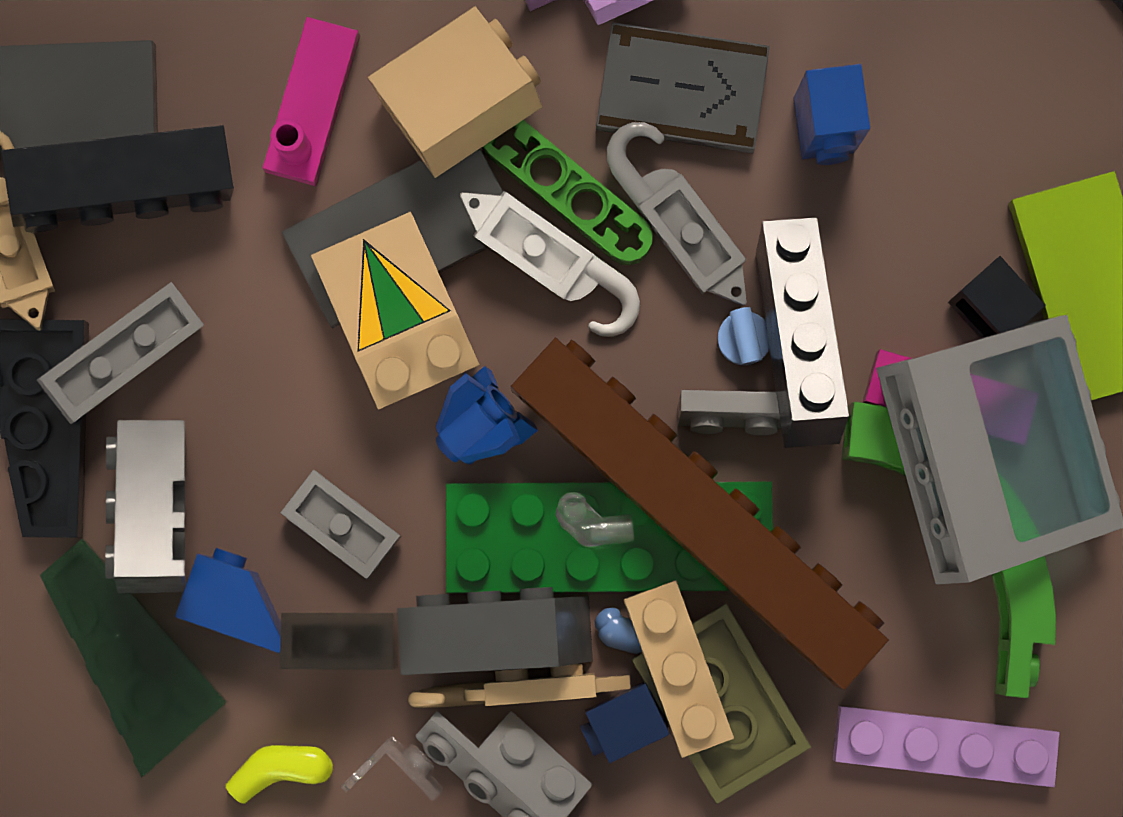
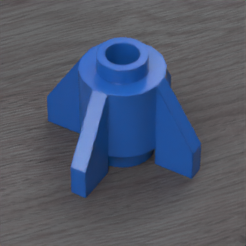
M486 366L472 377L465 373L449 387L439 419L436 422V429L439 434L436 437V443L443 454L453 462L461 460L471 465L476 460L504 454L513 446L523 444L538 431L535 423L520 412L516 413L510 401L498 390L499 387L493 372Z

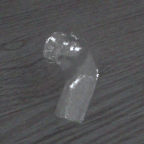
M577 492L566 493L558 501L556 517L560 526L581 545L592 547L634 541L630 514L602 518L586 503V498Z

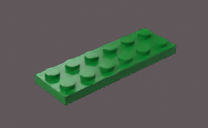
M772 481L716 482L728 494L736 488L748 497L760 510L754 517L770 532L773 530ZM611 482L446 483V593L499 590L501 592H520V589L553 587V592H644L675 580L680 591H730Z

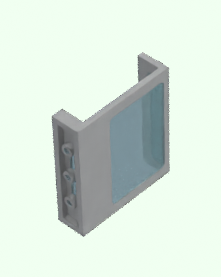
M1067 314L1032 322L1024 327L876 368L936 584L969 583L1123 528L1120 499L1114 487L1106 458L1105 444L1100 436L1091 403L1090 390L1085 382L1076 349V339L1071 331Z

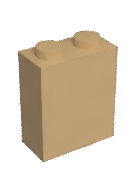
M476 6L368 76L381 104L435 178L542 108L535 89L541 83L536 70L524 55L516 60L509 50L513 46L512 41L497 19L488 23Z

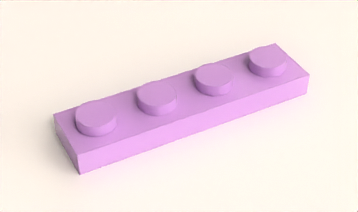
M838 706L833 761L1055 787L1060 732Z

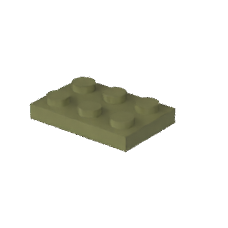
M723 604L692 623L734 736L732 740L688 755L716 804L812 748L727 604ZM642 652L631 660L666 718Z

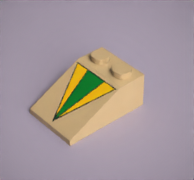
M411 211L311 255L378 410L480 365Z

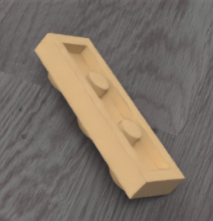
M676 580L623 599L680 756L683 758L734 739Z

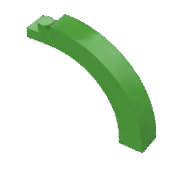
M853 402L848 405L849 419L844 430L841 460L872 464L906 476L888 409L883 406ZM999 477L1016 539L1019 542H1023L1037 537L1020 503ZM1045 556L992 574L999 609V646L995 694L1029 698V687L1037 685L1040 670L1038 654H1032L1033 643L1055 645L1056 613L1053 586Z

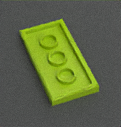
M1115 171L1012 199L1008 204L1035 293L1046 305L1041 310L1043 319L1067 314L1071 331L1076 339V349L1086 385L1090 390L1091 401L1123 392V196Z

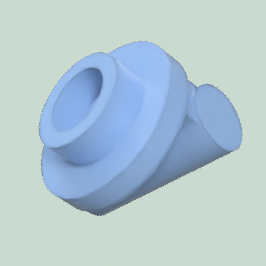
M751 307L730 311V316L723 321L717 335L718 347L727 360L737 365H751L762 361V358L770 349L766 321L758 314L753 313Z

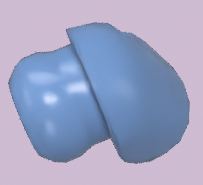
M606 608L597 615L595 627L599 631V639L607 647L634 654L642 653L631 619L622 617L617 608Z

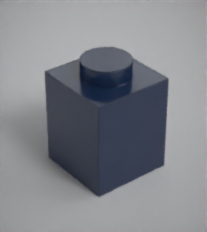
M644 682L585 709L589 722L580 726L592 754L596 756L604 752L609 764L670 735Z

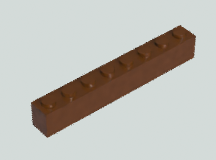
M555 337L510 386L511 392L836 688L845 690L889 641L879 631L884 624L882 619L861 601H858L854 607L837 593L843 586L841 582L822 565L817 563L813 569L807 566L795 555L801 549L800 545L780 527L775 526L770 532L754 517L760 511L759 508L742 492L735 488L728 494L713 480L718 471L705 458L695 451L687 457L672 443L677 434L655 414L645 419L631 406L636 397L614 377H611L607 383L590 369L596 361L579 344L570 340L565 346Z

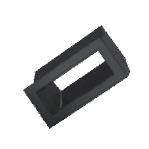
M1001 256L995 259L948 301L952 308L981 339L1023 327L1046 306Z

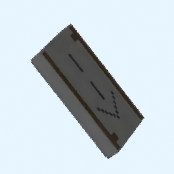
M612 22L596 130L615 133L620 127L629 123L645 122L656 127L664 135V140L753 154L756 145L770 46Z

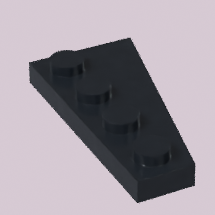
M0 319L1 439L5 441L10 466L8 467L22 537L82 538L86 414L70 424L37 382V379L89 342V323L85 320H43L42 329L38 331L24 319Z

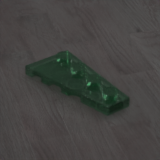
M80 539L40 574L71 638H74L86 662L85 666L94 684L98 686L111 712L110 716L119 734L123 736L134 758L133 762L141 778L145 777L222 709L228 701L133 593H118L115 580L106 579L105 561L87 540Z

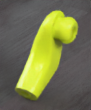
M265 746L249 757L225 784V787L234 799L245 804L263 789L278 781H292L304 784L323 783L331 776L333 764L329 756L318 747Z

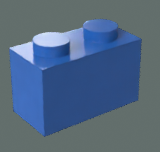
M855 64L806 70L793 97L802 160L816 158L818 165H832L849 160V154L856 152L870 130L862 65Z

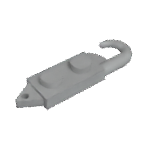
M632 122L620 127L611 136L607 146V163L614 177L636 204L638 211L701 294L708 291L744 306L747 300L742 264L745 263L746 258L684 176L672 169H660L641 177L626 157V145L634 137L646 136L660 144L664 141V135L656 127L645 122ZM738 288L740 296L734 297L731 294V289Z

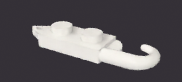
M503 191L501 196L460 193L463 204L476 230L473 236L562 299L569 301L581 299L591 293L599 284L620 300L622 304L620 317L611 324L590 322L588 328L591 332L599 336L614 337L625 333L633 326L639 315L640 299L636 288L628 278L507 192ZM472 198H477L479 202L475 208L469 206V201Z

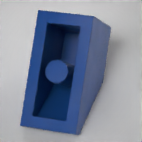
M215 548L213 557L197 554L175 617L277 653L287 652L290 640L258 572L244 568L247 558L220 548Z

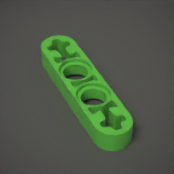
M525 120L512 127L516 129L514 134L515 142L525 151H527L530 142H533L538 147L526 155L521 168H517L513 164L519 160V153L510 146L504 145L498 150L494 147L496 138L483 146L484 152L490 160L610 259L620 265H633L646 258L651 249L653 235L649 224L644 218ZM550 158L559 164L562 173L559 180L553 185L543 186L532 179L530 174L531 168L539 159ZM592 192L601 199L602 211L594 219H581L572 211L571 203L579 193ZM612 209L620 214L614 218L613 224L626 233L632 228L640 232L637 242L641 248L637 251L632 247L626 248L623 252L618 250L619 237L608 227L603 236L595 232V230L606 223Z

